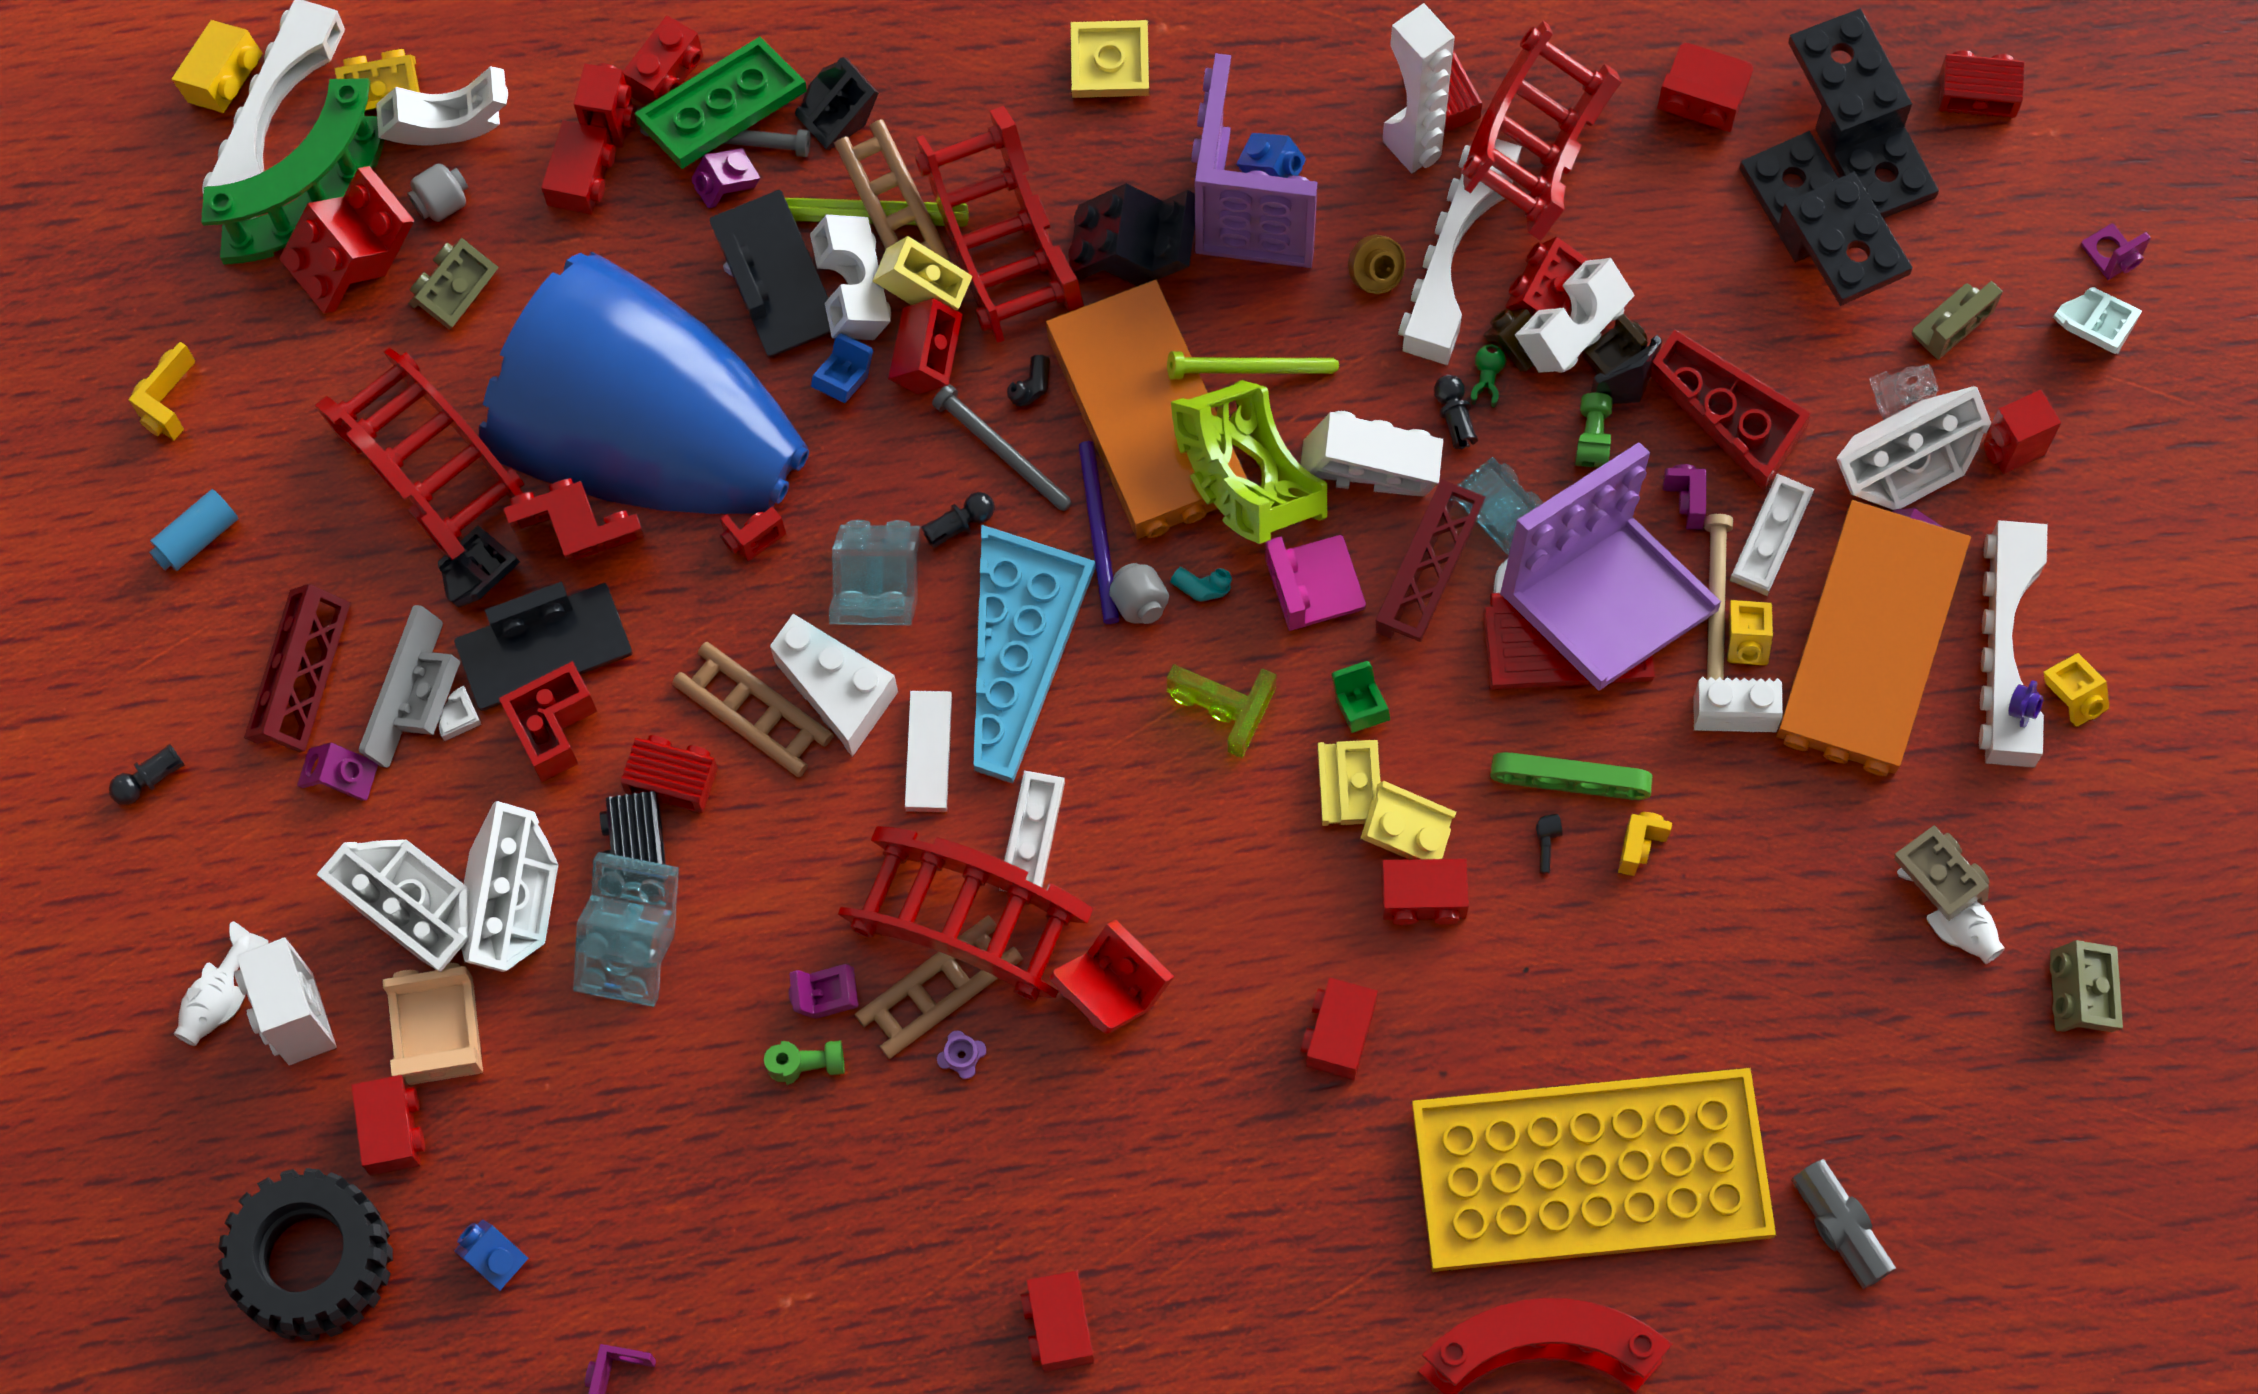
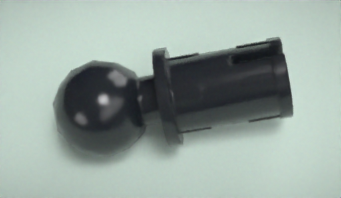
M1444 375L1436 381L1434 386V396L1442 405H1445L1440 409L1439 413L1442 418L1446 419L1453 447L1455 449L1470 447L1468 440L1474 445L1477 443L1478 438L1468 412L1471 409L1470 402L1462 400L1465 394V385L1456 375Z
M972 493L966 498L963 505L964 508L959 509L956 504L950 506V511L921 526V529L925 532L923 534L929 544L935 549L940 544L946 542V540L963 531L965 533L970 532L969 522L981 524L988 521L995 511L994 501L986 493Z
M169 744L140 765L137 762L134 763L137 772L133 775L122 773L115 776L109 785L111 799L120 805H130L140 798L142 787L148 785L153 791L156 789L154 787L155 784L185 766L172 745Z

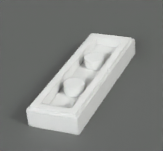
M1776 475L1734 568L1730 581L1768 596L1812 497L1813 488L1782 475Z
M910 691L905 794L906 812H947L952 710L951 692Z
M1024 770L1004 861L1028 871L1026 880L1042 887L1065 778Z

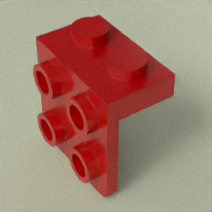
M1683 43L1678 49L1670 73H1666L1657 109L1731 132L1753 73V65L1750 62L1691 43Z
M1117 920L1105 926L1087 953L1056 968L1050 975L1051 982L1058 988L1060 994L1069 999L1087 1016L1088 1021L1094 1027L1107 1034L1150 1011L1174 978Z

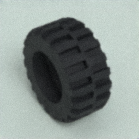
M310 1168L305 1169L304 1175H299L294 1169L283 1171L280 1174V1181L274 1183L268 1177L257 1183L261 1190L253 1197L246 1192L238 1200L243 1206L238 1215L233 1212L229 1213L224 1223L230 1228L229 1235H221L218 1249L224 1253V1258L218 1261L219 1271L226 1278L227 1282L224 1287L229 1296L238 1304L237 1307L268 1332L273 1331L280 1337L290 1340L300 1336L305 1341L319 1340L320 1334L325 1332L330 1337L343 1333L341 1325L350 1321L354 1326L365 1318L360 1313L367 1304L374 1308L381 1297L376 1291L379 1285L387 1286L391 1273L386 1269V1263L393 1261V1248L387 1242L390 1233L387 1224L381 1219L380 1212L361 1190L354 1184L350 1185L343 1177L332 1172L326 1176L319 1169ZM322 1218L334 1223L343 1236V1253L333 1274L319 1286L302 1292H288L277 1286L270 1276L269 1260L273 1246L281 1234L292 1225L307 1219Z

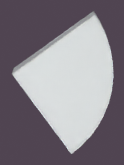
M464 686L458 688L449 696L448 702L445 704L439 718V730L444 741L482 725Z

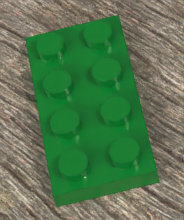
M758 37L635 112L636 122L683 169L807 92L806 82L761 37Z

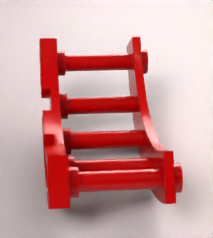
M1543 20L1537 29L1531 27L1522 38L1520 47L1523 49L1493 97L1476 132L1467 161L1461 170V174L1464 175V190L1471 194L1479 182L1488 186L1525 212L1524 216L1527 218L1528 233L1542 241L1565 210L1564 193L1566 186L1560 182L1562 172L1568 174L1571 171L1582 144L1576 141L1585 123L1589 126L1594 125L1603 108L1622 83L1617 71L1607 64H1604L1599 72L1597 70L1591 72L1548 41L1552 37L1553 32L1549 24ZM1538 55L1583 85L1582 90L1585 92L1574 109L1571 107L1569 109L1564 108L1524 80ZM1515 94H1518L1558 122V127L1561 131L1554 143L1548 145L1505 115ZM1499 130L1540 158V163L1543 164L1539 176L1536 177L1494 148ZM1493 166L1527 189V194L1491 170L1490 167Z
M1004 106L989 111L993 126L988 128L987 133L933 152L924 135L916 137L920 153L914 155L921 176H928L940 215L960 267L973 276L969 288L979 307L975 309L979 324L983 331L990 329L997 343L1005 341L1000 325L1002 320L1053 301L1056 304L1063 302L1068 313L1084 307L1078 279L1068 264L1060 245L1053 246L1047 229L1050 228V223L1039 195L1032 194L1026 174H1023L1030 170L1017 126ZM992 147L995 150H1001L1006 167L1000 169V174L951 192H946L939 170L940 166ZM1005 188L1008 191L1014 190L1021 210L1016 211V216L964 235L961 234L952 210L953 207ZM1021 230L1023 233L1030 231L1037 248L1033 251V255L983 274H978L969 254V249ZM1039 270L1040 273L1048 272L1051 279L1048 287L994 306L986 291L990 287Z
M389 347L384 351V354L393 365L388 371L348 402L342 400L337 404L330 397L325 396L314 406L338 437L346 442L357 454L361 452L365 454L371 461L369 463L370 467L391 491L396 490L404 500L410 499L414 505L408 508V511L425 530L438 549L454 560L465 551L464 547L457 540L462 535L460 531L504 496L508 495L510 498L523 494L520 489L525 484L511 467H508L506 470L465 420L419 372L420 368L407 352L400 355ZM402 379L410 385L367 420L361 418L356 422L358 419L356 415ZM421 397H424L439 412L393 449L388 447L383 450L374 440L377 438L376 432ZM451 425L468 446L423 482L417 480L412 484L400 469L404 466L403 461ZM479 458L497 482L452 518L446 516L444 519H441L429 504L433 500L432 494Z
M876 826L871 841L884 849L883 855L885 859L862 910L840 907L838 912L839 916L851 923L850 929L868 938H872L874 934L889 936L947 954L1015 987L1014 993L1027 1000L1036 1001L1038 997L1056 998L1059 991L1041 980L1063 926H1068L1070 922L1088 923L1094 908L1052 883L1048 885L1046 890L1026 880L1028 871L981 851L936 837L934 844L916 840L918 836L916 831ZM906 860L920 862L921 867L899 917L895 918L880 914L879 911L900 864H905ZM945 868L961 873L965 880L942 933L914 922L936 872L942 871ZM988 883L1007 891L1006 895L1009 899L987 950L984 951L957 938L980 886H985ZM1031 903L1047 912L1045 916L1048 921L1029 966L1024 971L1001 958L1024 904L1028 905Z
M1568 1298L1520 1300L1476 1314L1448 1331L1422 1354V1357L1428 1362L1418 1370L1417 1374L1439 1394H1460L1475 1381L1507 1365L1519 1362L1565 1361L1583 1365L1584 1368L1602 1374L1618 1383L1631 1394H1636L1663 1363L1664 1360L1661 1358L1673 1344L1651 1327L1613 1308Z

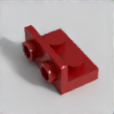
M1554 237L1542 244L1538 242L1526 256L1525 262L1528 265L1525 271L1511 284L1508 291L1511 297L1505 308L1510 310L1527 309L1532 316L1538 310L1564 308L1568 312L1571 300L1562 285L1588 259L1558 237Z

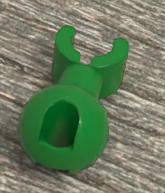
M1485 345L1476 352L1475 365L1480 371L1479 383L1473 387L1470 399L1472 405L1476 404L1477 396L1487 387L1488 393L1492 397L1491 407L1495 408L1497 406L1499 392L1496 386H1494L1496 374L1506 364V356L1503 350L1496 345ZM1494 349L1496 350V352L1490 353L1487 350Z

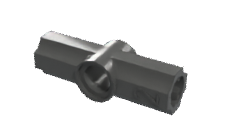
M1824 1159L1811 1164L1792 1178L1791 1181L1795 1188H1797L1803 1200L1816 1217L1814 1222L1822 1239L1833 1251L1838 1250L1863 1289L1882 1280L1896 1269L1893 1261L1871 1231L1873 1226L1867 1212L1856 1198L1847 1195Z

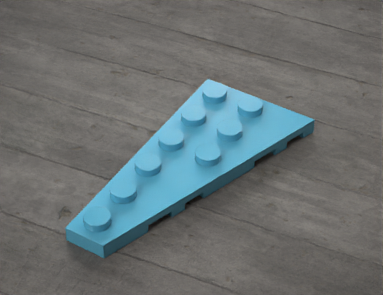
M981 525L974 771L1013 783L1096 564L1094 560Z

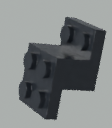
M1125 183L1079 204L1074 215V234L1068 252L1069 265L1076 278L1080 281L1104 270L1135 286H1140L1189 267L1195 231V193L1186 190L1162 201Z

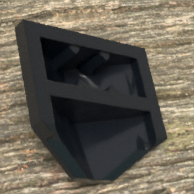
M845 57L839 58L838 62L824 67L809 84L801 106H798L795 111L797 118L827 150L835 147V141L843 137H850L866 125L879 94L849 59Z
M1656 335L1651 339L1648 347L1606 375L1602 373L1596 375L1593 378L1591 393L1607 394L1612 397L1613 404L1640 402L1651 378L1652 361L1661 349V338Z
M478 525L460 541V544L465 549L463 553L454 560L444 555L438 561L439 570L442 572L445 595L458 608L480 600L520 563L515 555Z

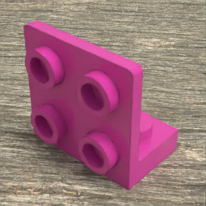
M1338 535L1287 550L1285 549L1282 537L1266 542L1265 560L1289 631L1365 609L1366 602L1343 536Z

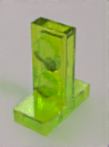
M1173 664L1167 676V692L1180 704L1185 706L1196 704L1207 709L1208 713L1217 720L1227 723L1231 720L1235 721L1228 737V752L1243 758L1276 690L1277 674L1262 668L1249 696Z

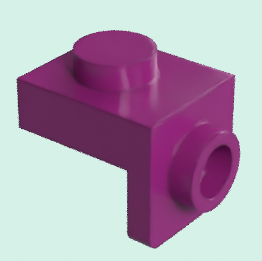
M743 148L704 155L692 176L695 190L700 194L708 208L716 207L723 194L755 188L760 180V176Z
M843 964L811 974L800 970L792 971L789 974L791 984L789 999L796 1013L818 1019L858 1007L854 967Z

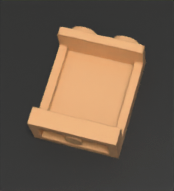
M448 963L441 972L436 969L435 971L419 973L416 970H403L394 973L393 978L383 979V989L388 995L394 1059L390 1060L392 1076L402 1075L409 1085L483 1073L473 977L465 966L460 967L457 963Z

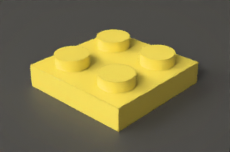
M1148 20L1071 22L1072 98L1149 96Z

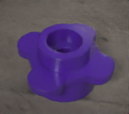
M2032 680L2029 687L2018 684L2010 700L2008 714L2020 719V727L2022 728L2027 726L2029 718H2037L2042 707L2043 696L2037 692V681Z

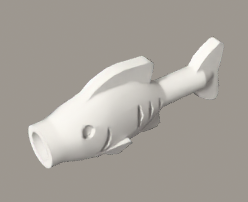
M1902 868L1897 871L1899 877L1913 881ZM1978 901L1974 902L1950 921L1939 910L1927 915L1928 923L1944 942L1980 957L1985 964L1993 961L2005 950V947L1999 941L1992 916L1985 909L1984 905H1981Z
M236 922L230 923L229 934L233 946L220 967L216 968L210 962L206 963L202 971V977L188 988L182 999L178 1016V1027L174 1035L189 1045L196 1046L202 1037L211 1033L218 1026L227 1023L236 1015L246 996L242 995L239 987L234 986V971H237L239 968L236 955L263 946L269 942L263 937L249 933Z

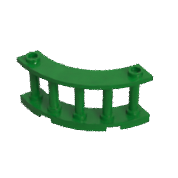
M369 78L330 79L325 104L314 127L303 142L278 164L245 180L225 185L204 187L201 223L203 226L223 224L220 259L224 265L247 263L275 256L273 252L286 247L307 203L343 197L358 168L367 166L376 168L385 139L379 138L377 116L364 115L370 88Z

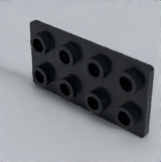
M776 190L710 218L709 221L768 357H774L831 333L825 308V302L829 298L781 190Z
M561 581L485 610L490 623L489 626L459 636L454 640L476 703L481 711L501 705L500 697L572 661L581 675L629 657L633 653L606 583L568 596Z

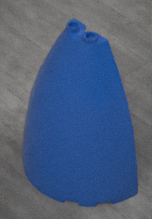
M590 252L589 256L578 253L567 259L564 272L561 275L552 272L523 309L499 354L504 357L499 377L493 376L490 378L483 401V405L489 408L487 423L483 421L479 425V438L500 464L552 484L571 478L573 483L582 482L587 495L610 502L663 511L708 514L764 513L773 507L775 502L779 504L784 499L789 488V482L785 480L787 475L792 470L800 471L809 456L807 445L780 405L746 363L708 326L648 283L594 252Z

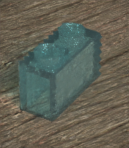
M1491 457L1457 485L1486 497L1485 504L1476 522L1509 555L1517 520L1543 504V502L1534 492L1530 491L1527 493L1522 486H1519L1517 483L1518 477L1509 465L1497 463L1496 459ZM1456 497V501L1469 514L1473 504Z

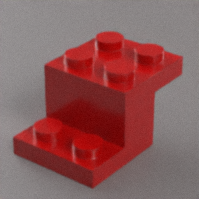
M370 166L358 168L343 197L307 203L280 257V261L323 314L334 312L337 310L351 283L386 276L415 220Z
M571 478L549 485L550 492L536 497L533 492L515 496L510 499L511 506L503 508L508 523L514 532L551 520L568 564L644 538L637 514L628 516L626 510L603 518L605 524L598 526L582 482L573 483Z

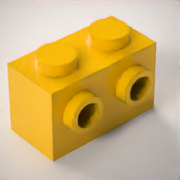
M211 20L172 77V81L188 103L224 113L253 68L257 65L263 53L248 30Z

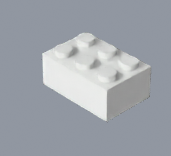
M285 937L236 955L240 970L234 971L235 978L242 995L247 994L253 1007L247 1010L250 1025L255 1034H260L265 1045L269 1044L274 1056L280 1054L288 1065H292L337 1048L313 973Z

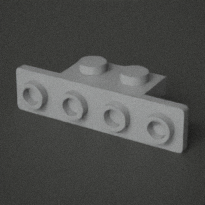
M419 605L412 607L359 747L361 754L381 767L390 766L402 732L434 734L461 662L452 654L432 653L443 622L426 608Z

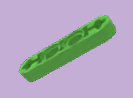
M1508 752L1497 753L1492 756L1490 773L1491 779L1504 784L1630 800L1649 798L1651 796L1653 775L1643 769Z

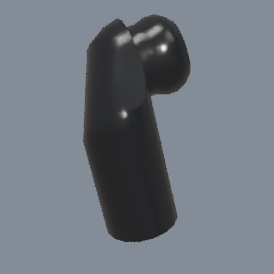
M1044 355L1032 356L1030 358L1029 378L1023 382L1019 380L1017 384L1012 382L1008 386L1007 396L1014 405L1020 407L1028 406L1047 392L1050 366L1049 357Z

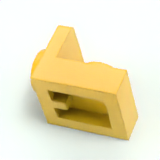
M1731 600L1729 609L1730 640L1727 653V661L1729 663L1768 664L1773 638L1772 603Z
M2079 653L2044 671L2045 683L2069 707L2070 721L2076 727L2088 720L2099 717L2109 709L2107 681Z
M1641 812L1639 815L1631 814L1626 828L1618 873L1634 876L1639 863L1647 864L1651 840L1667 842L1672 822L1664 821L1662 816L1651 812Z

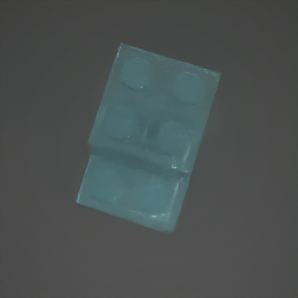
M851 520L846 525H840L832 548L833 598L829 607V624L912 625L918 601L917 552L920 544V526H910V522L903 520L890 521L886 525H870V522L866 520Z
M602 852L596 854L593 860L591 897L577 921L573 991L652 1007L655 1006L659 998L661 962L675 934L679 867Z

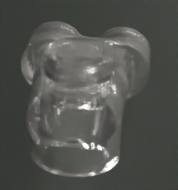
M1930 364L1919 367H1907L1901 372L1891 375L1885 371L1870 377L1876 403L1883 420L1900 412V409L1903 407L1912 406L1921 400L1935 397L1936 392L1939 391Z

